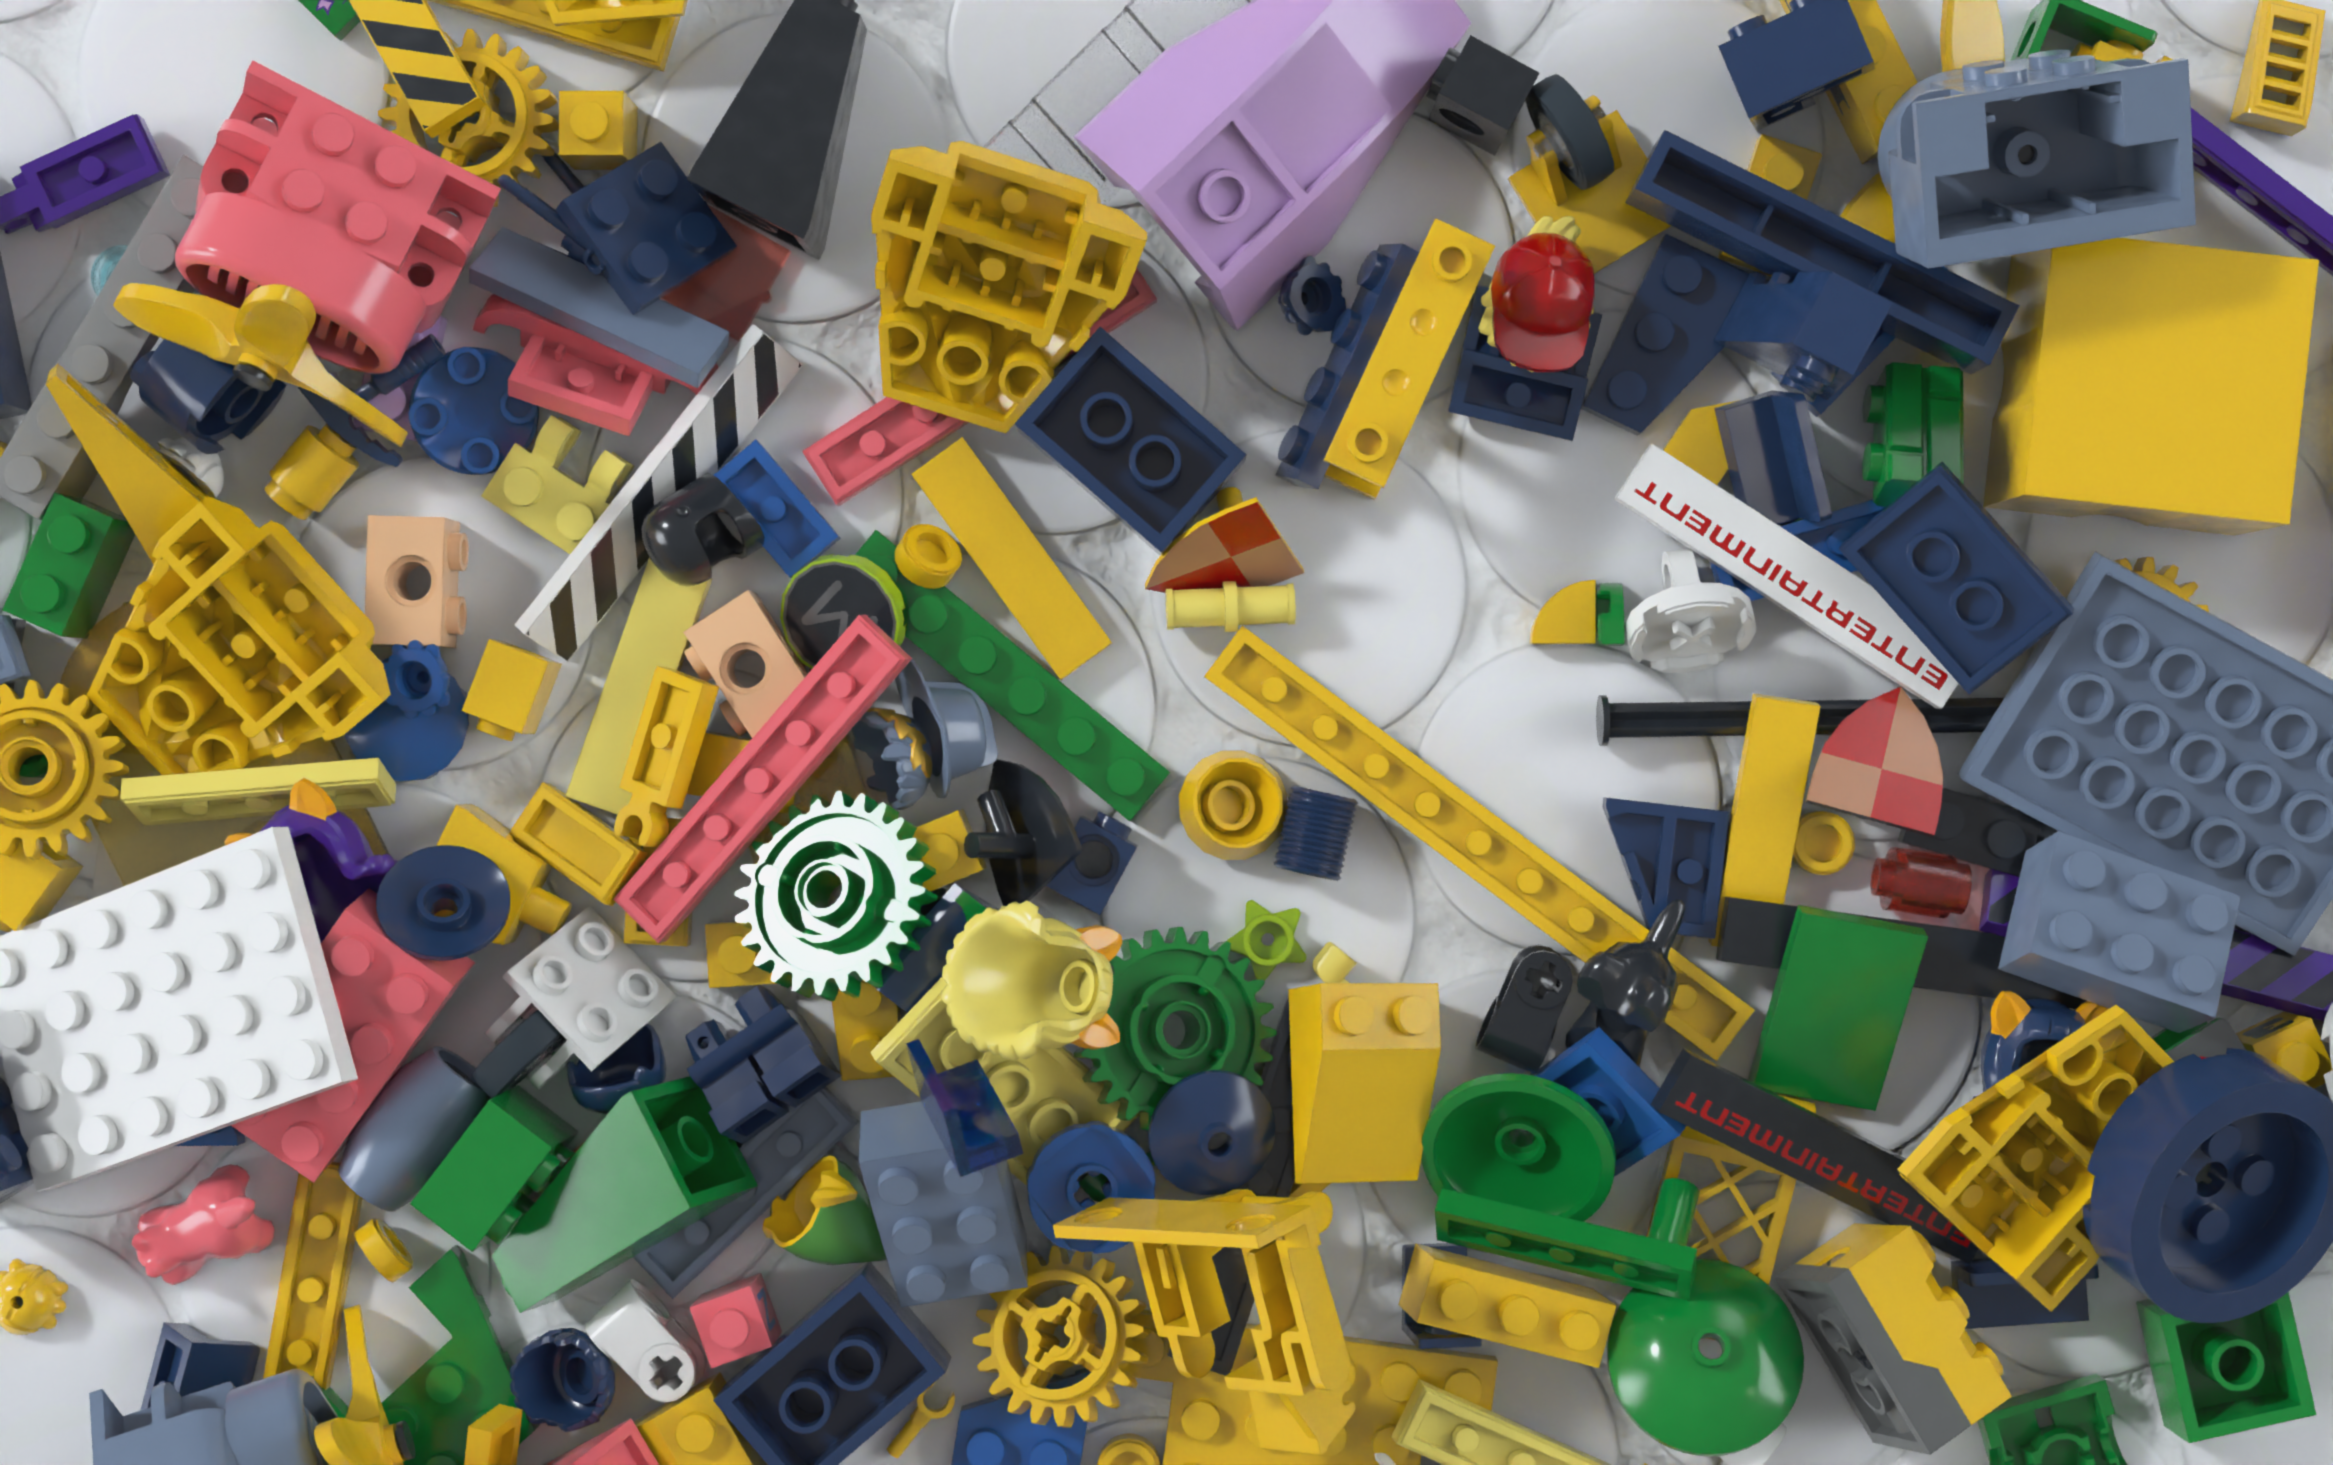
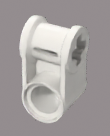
M630 1279L585 1324L586 1332L594 1344L607 1357L618 1363L641 1387L644 1393L654 1400L661 1402L678 1400L696 1386L705 1374L707 1362L705 1352L700 1344L670 1315L663 1302L647 1286L636 1279ZM675 1356L680 1359L683 1366L679 1369L678 1375L669 1380L664 1376L662 1370L665 1368L667 1361Z

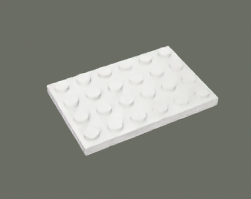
M289 827L268 828L26 925L20 931H11L0 936V1055L21 1135L29 1148L26 1154L36 1192L59 1188L358 1079Z

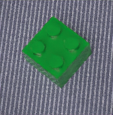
M517 1085L489 1099L410 1205L471 1252L490 1239L498 1245L515 1228L535 1203L529 1198L532 1191L534 1190L538 1193L547 1182L551 1183L573 1157L575 1152L568 1148L567 1145L577 1134L578 1130Z
M2289 1292L2257 1312L2234 1320L2217 1323H2198L2177 1318L2162 1310L2150 1299L2136 1302L2164 1427L2186 1442H2198L2317 1415Z

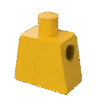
M458 804L455 806L436 846L452 845L477 851L493 861L505 876L510 891V912L505 926L492 943L505 945L515 942L525 923L550 936L555 934L565 924L571 911L572 903L542 889L552 866L514 840V837L509 834L510 829L481 808L473 804ZM441 910L434 916L448 917L455 914V912Z

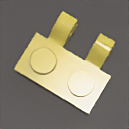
M551 415L540 430L532 451L518 443H514L481 497L568 554H571L611 504L615 495L631 474L634 465L615 452L610 453L604 450L594 464L588 481L584 486L558 469L566 455L575 445L582 431L563 418Z

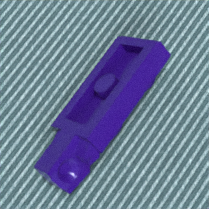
M132 114L20 166L22 172L12 178L16 189L0 196V229L4 230L6 234L32 224L38 232L51 229L52 227L56 229L171 176L144 118L138 114Z

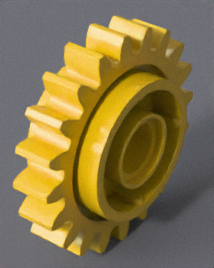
M28 680L22 699L7 684L0 685V854L11 857L21 841L26 857L32 860H39L45 841H48V844L56 853L61 856L66 855L68 852L66 836L72 833L77 838L90 843L93 839L86 822L90 818H94L99 822L110 824L112 818L101 807V803L104 799L120 800L121 791L109 784V779L129 773V767L119 761L109 760V756L125 747V742L118 736L102 737V734L112 725L106 713L96 714L87 719L94 703L86 695L79 696L68 706L70 693L69 689L63 684L57 683L46 699L41 684L35 680ZM34 755H45L48 760V771L45 777L34 785H23L19 773L24 761Z

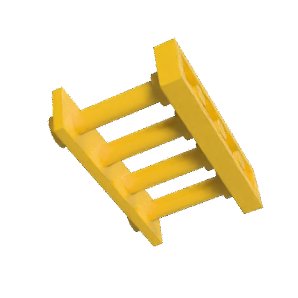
M1434 219L1323 460L1330 463L1325 473V478L1373 500L1376 499L1380 488H1384L1495 245L1441 220Z

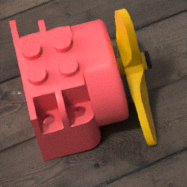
M252 60L246 71L243 93L229 119H226L219 129L216 143L203 166L196 201V214L175 252V263L179 272L202 295L185 293L156 285L130 283L122 287L113 306L124 318L155 336L199 352L213 360L235 365L232 370L233 374L249 386L268 391L275 379L299 386L329 400L389 441L402 447L408 432L337 381L327 372L317 356L336 365L364 373L380 374L395 369L404 356L414 334L422 333L431 328L439 319L481 236L501 188Z

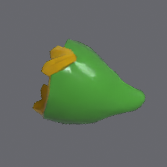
M826 1156L818 1160L797 1180L785 1200L776 1196L770 1206V1217L764 1219L762 1230L766 1238L774 1239V1242L779 1247L801 1259L832 1266L887 1260L868 1194L857 1174L845 1162L835 1156Z

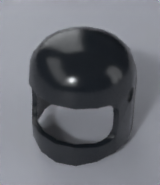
M710 473L704 474L658 502L649 509L642 523V541L653 564L667 579L687 587L699 585L711 579V567L719 562L732 557L743 559L763 547L765 539L760 525L752 514L724 483ZM718 512H724L733 519L743 544L726 528L717 514Z

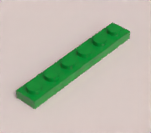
M875 530L855 555L865 557L885 570L900 590L905 609L902 610L904 617L903 626L906 625L905 636L962 684L973 690L985 703L1123 817L1131 821L1170 772L947 587L929 589L918 586L908 580L900 572L895 562V549L897 546L879 531Z

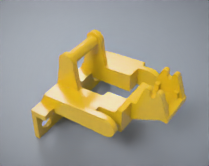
M1234 1189L1222 1195L1196 1201L1109 1197L1053 1225L1055 1238L1133 1242L1158 1337H1168L1176 1368L1182 1376L1187 1378H1202L1210 1372L1215 1359V1344L1211 1331L1231 1321L1212 1257L1223 1247L1241 1248L1260 1319V1324L1251 1329L1258 1357L1224 1376L1227 1389L1249 1391L1260 1448L1318 1455L1328 1451V1446L1354 1414L1356 1407L1354 1402L1342 1401L1343 1394L1351 1388V1381L1348 1379L1350 1356L1318 1250V1246L1321 1245L1319 1234L1329 1227L1333 1216V1205L1327 1194L1323 1192H1307L1299 1197L1256 1196L1253 1191L1248 1189Z

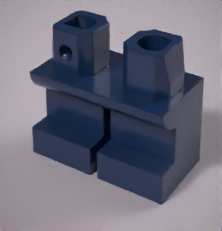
M762 985L755 986L739 997L735 1003L747 1027L730 1038L722 1023L715 1019L703 1022L685 1036L692 1058L695 1061L686 1070L693 1081L703 1090L713 1110L709 1114L719 1133L741 1144H744L790 1111L786 1104L796 1108L842 1076L803 1016L785 1006L769 989Z

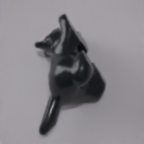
M1681 899L1672 900L1662 910L1642 942H1617L1606 951H1599L1587 960L1579 973L1577 988L1578 993L1590 1000V1003L1567 1032L1565 1040L1567 1048L1600 1027L1640 1067L1649 1032H1653L1665 1021L1678 988L1676 972L1668 960V954L1680 929L1685 912V903Z

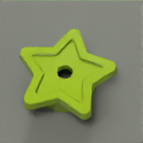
M1249 900L1246 903L1245 928L1227 941L1231 943L1230 951L1250 958L1256 980L1263 979L1265 981L1279 963H1303L1306 961L1307 956L1294 938V932L1301 914L1299 909L1291 908L1272 914L1254 900ZM1270 933L1273 935L1274 941L1271 945H1264L1262 943V936L1264 934Z

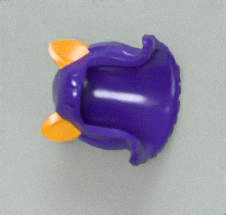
M306 778L294 784L290 792V805L277 811L259 831L261 832L271 827H289L320 943L323 942L343 911L368 888L378 893L383 878L398 862L388 854L374 856L358 824L344 812L335 808L333 801L326 791ZM231 834L224 841L225 846L253 834Z

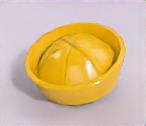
M1222 750L1201 759L1186 775L1179 793V817L1188 837L1203 852L1223 860H1246L1266 851L1280 836L1281 828L1284 827L1282 822L1285 821L1284 816L1287 815L1285 810L1288 809L1287 792L1279 773L1263 758L1244 750Z

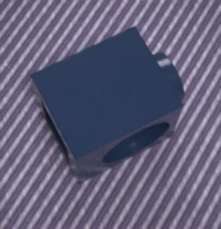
M1098 811L1094 821L1083 815L1080 816L1074 828L1081 845L1088 841H1099L1110 849L1113 856V864L1110 871L1100 877L1087 876L1079 869L1075 858L1046 886L1101 915L1138 845L1127 840L1132 828Z

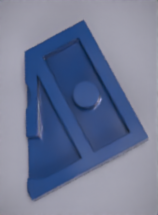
M1086 1368L1076 1370L1073 1375L1048 1382L1046 1388L1062 1389L1070 1387L1083 1380L1091 1372ZM1013 1392L996 1399L989 1397L961 1407L951 1465L1081 1464L1087 1421H1084L1079 1416L1076 1409L1072 1427L1064 1428L1057 1426L1053 1412L1046 1425L1031 1423L1030 1411L1032 1405L1021 1415L1010 1413L1007 1409Z

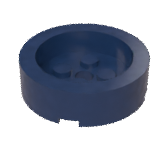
M2227 1048L2226 1054L2201 1059L2195 1054H2191L2165 1066L2138 1086L2116 1110L2105 1126L2091 1155L2087 1171L2095 1176L2091 1193V1204L2082 1205L2085 1228L2091 1245L2108 1267L2162 1310L2177 1318L2198 1323H2217L2234 1320L2257 1312L2284 1296L2306 1277L2333 1242V1102L2327 1096L2279 1065L2255 1052L2238 1048ZM2211 1163L2207 1176L2212 1181L2209 1184L2204 1181L2196 1183L2195 1179L2199 1171Z

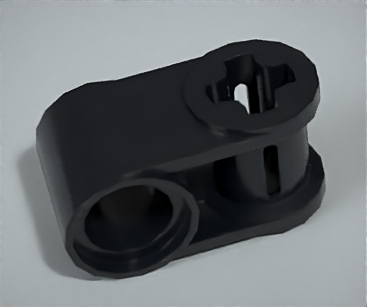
M1543 945L1528 946L1518 952L1512 961L1498 996L1492 1002L1476 1040V1050L1536 1074L1549 1050L1555 1034L1557 1021L1571 992L1573 983L1571 969L1558 952ZM1545 961L1550 962L1549 970L1556 977V981L1553 985L1542 983L1537 992L1532 991L1533 984L1525 975L1529 967L1540 970Z

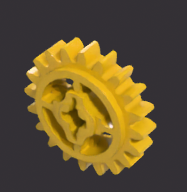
M473 29L466 30L461 47H458L455 41L445 32L467 72L472 74L471 79L484 99L486 106L468 116L474 117L478 113L479 119L476 124L465 123L461 127L457 123L439 134L438 142L444 147L440 157L497 187H500L498 178L503 174L510 176L519 184L517 176L521 172L540 179L542 174L539 168L532 162V157L535 154L553 156L555 150L541 138V134L559 130L557 120L548 114L542 113L543 110L551 108L558 102L556 96L550 90L537 89L545 82L546 74L538 65L526 68L529 56L521 47L517 46L507 53V43L498 34L494 33L483 48L480 36ZM499 79L507 83L512 92L516 109L515 123L507 121L500 116V98L494 93ZM384 84L383 90L397 101L396 107L378 110V116L387 124L396 127L391 132L429 151L424 137V130L398 85ZM497 147L502 148L491 159L478 165L466 167L468 162L476 163L479 157L486 151L496 149ZM498 195V197H497V199H496V202H495L493 208H494V207H498V204H499V195Z
M1052 1246L1049 1254V1263L1047 1264L1040 1254L1033 1251L1027 1252L1028 1287L989 1293L991 1298L997 1302L996 1309L977 1310L976 1316L983 1322L989 1323L991 1330L989 1333L974 1337L973 1344L990 1348L992 1352L989 1357L983 1359L977 1365V1369L986 1373L999 1372V1377L992 1383L989 1392L991 1395L1000 1397L1013 1392L1007 1409L1010 1413L1021 1415L1032 1405L1030 1411L1031 1423L1046 1425L1053 1412L1057 1426L1071 1428L1075 1418V1409L1084 1421L1096 1422L1098 1421L1097 1400L1109 1408L1117 1409L1121 1405L1118 1395L1114 1391V1386L1119 1384L1130 1388L1137 1387L1136 1379L1126 1368L1129 1363L1143 1364L1148 1362L1149 1357L1141 1351L1135 1350L1133 1342L1150 1336L1151 1329L1132 1324V1318L1140 1314L1147 1306L1145 1302L1138 1299L1124 1300L1125 1295L1131 1290L1134 1281L1126 1276H1120L1110 1281L1115 1269V1263L1111 1260L1102 1258L1092 1267V1252L1076 1250L1070 1262L1066 1249ZM1062 1285H1078L1070 1299L1062 1297L1057 1304L1048 1308H1042L1033 1302L1041 1294L1052 1288ZM1097 1304H1099L1106 1324L1104 1350L1095 1334V1323L1098 1314L1094 1309ZM1058 1325L1064 1326V1333L1070 1337V1341L1065 1348L1059 1347L1060 1340L1053 1335ZM1020 1326L1025 1330L1028 1339V1350L1025 1355V1359L1029 1362L1027 1368H1025L1019 1352L1018 1335ZM1074 1365H1082L1091 1372L1083 1380L1070 1387L1062 1389L1046 1388L1053 1374L1062 1375L1067 1368Z

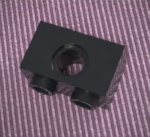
M1470 35L1461 53L1451 47L1448 49L1431 81L1432 85L1426 97L1435 101L1429 120L1495 156L1540 73Z

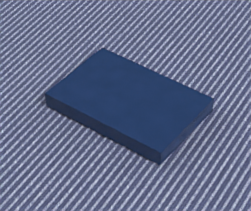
M1943 461L1842 543L1839 548L1844 556L1968 694H1971L2070 617L2074 611L2072 605Z

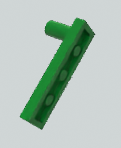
M1668 1178L1663 1180L1649 1235L1646 1237L1441 1188L1435 1208L1436 1237L1438 1241L1689 1301L1695 1280L1697 1248L1687 1246L1700 1191L1693 1183L1683 1179Z

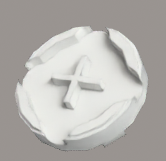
M1691 549L1663 552V591L1646 598L1634 608L1624 625L1631 657L1638 663L1641 659L1648 660L1650 669L1663 673H1690L1713 668L1719 665V663L1726 661L1724 652L1733 649L1736 645L1739 652L1744 650L1750 644L1757 631L1750 598L1736 587L1722 583H1700L1696 560Z

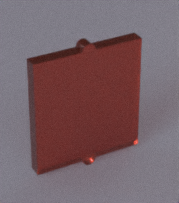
M708 205L737 247L721 261L661 299L730 331L729 337L739 342L747 332L762 303L768 304L771 302L772 295L769 291L791 251Z

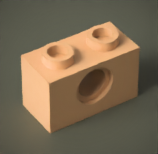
M368 515L365 615L372 621L375 630L372 645L393 646L400 644L408 647L410 641L418 640L424 647L435 644L439 648H456L457 635L464 634L467 622L465 598L458 596L459 571H465L467 568L469 545L466 533H460V522L445 517ZM423 565L431 575V587L424 597L414 600L407 591V577L414 568Z
M750 590L745 591L683 632L692 645L684 651L689 663L702 680L706 682L712 678L715 680L727 699L720 703L719 707L730 726L739 736L748 732L751 738H753L808 674L805 666L786 642L784 634L758 594ZM755 651L764 660L765 674L757 685L746 688L736 679L734 668L736 661L742 654Z

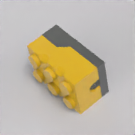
M1853 1223L1776 1276L1775 1279L1872 1442L1931 1455L2012 1397L2000 1377L2003 1375V1367L1995 1353L1982 1342L1973 1344L1965 1330L1968 1323L1967 1320L1970 1317L1969 1310L1963 1299L1954 1289L1949 1286L1939 1287L1931 1273L1934 1267L1933 1264L1936 1262V1256L1931 1245L1922 1234L1913 1230L1911 1226Z

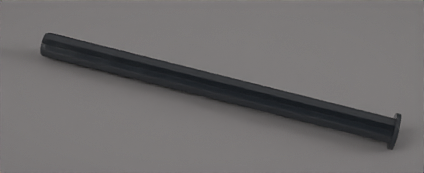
M1599 695L1596 708L1598 743L1600 746H1607L1609 738L1745 736L1751 701L1609 703L1607 695ZM1949 698L1942 709H1936L1922 699L1911 700L1923 714L1931 733L1983 732L2004 698ZM1868 700L1803 701L1816 702L1821 706L1815 735L1832 734L1842 720Z

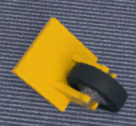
M1558 74L1546 77L1535 84L1525 99L1530 118L1536 131L1526 136L1527 144L1531 150L1530 164L1511 175L1507 180L1535 224L1544 216L1552 217L1553 222L1565 216L1575 218V224L1581 228V234L1575 243L1590 259L1595 275L1667 230L1671 225L1625 203L1647 157L1619 112L1615 110L1606 115L1600 107V100L1595 95L1583 100L1578 92Z

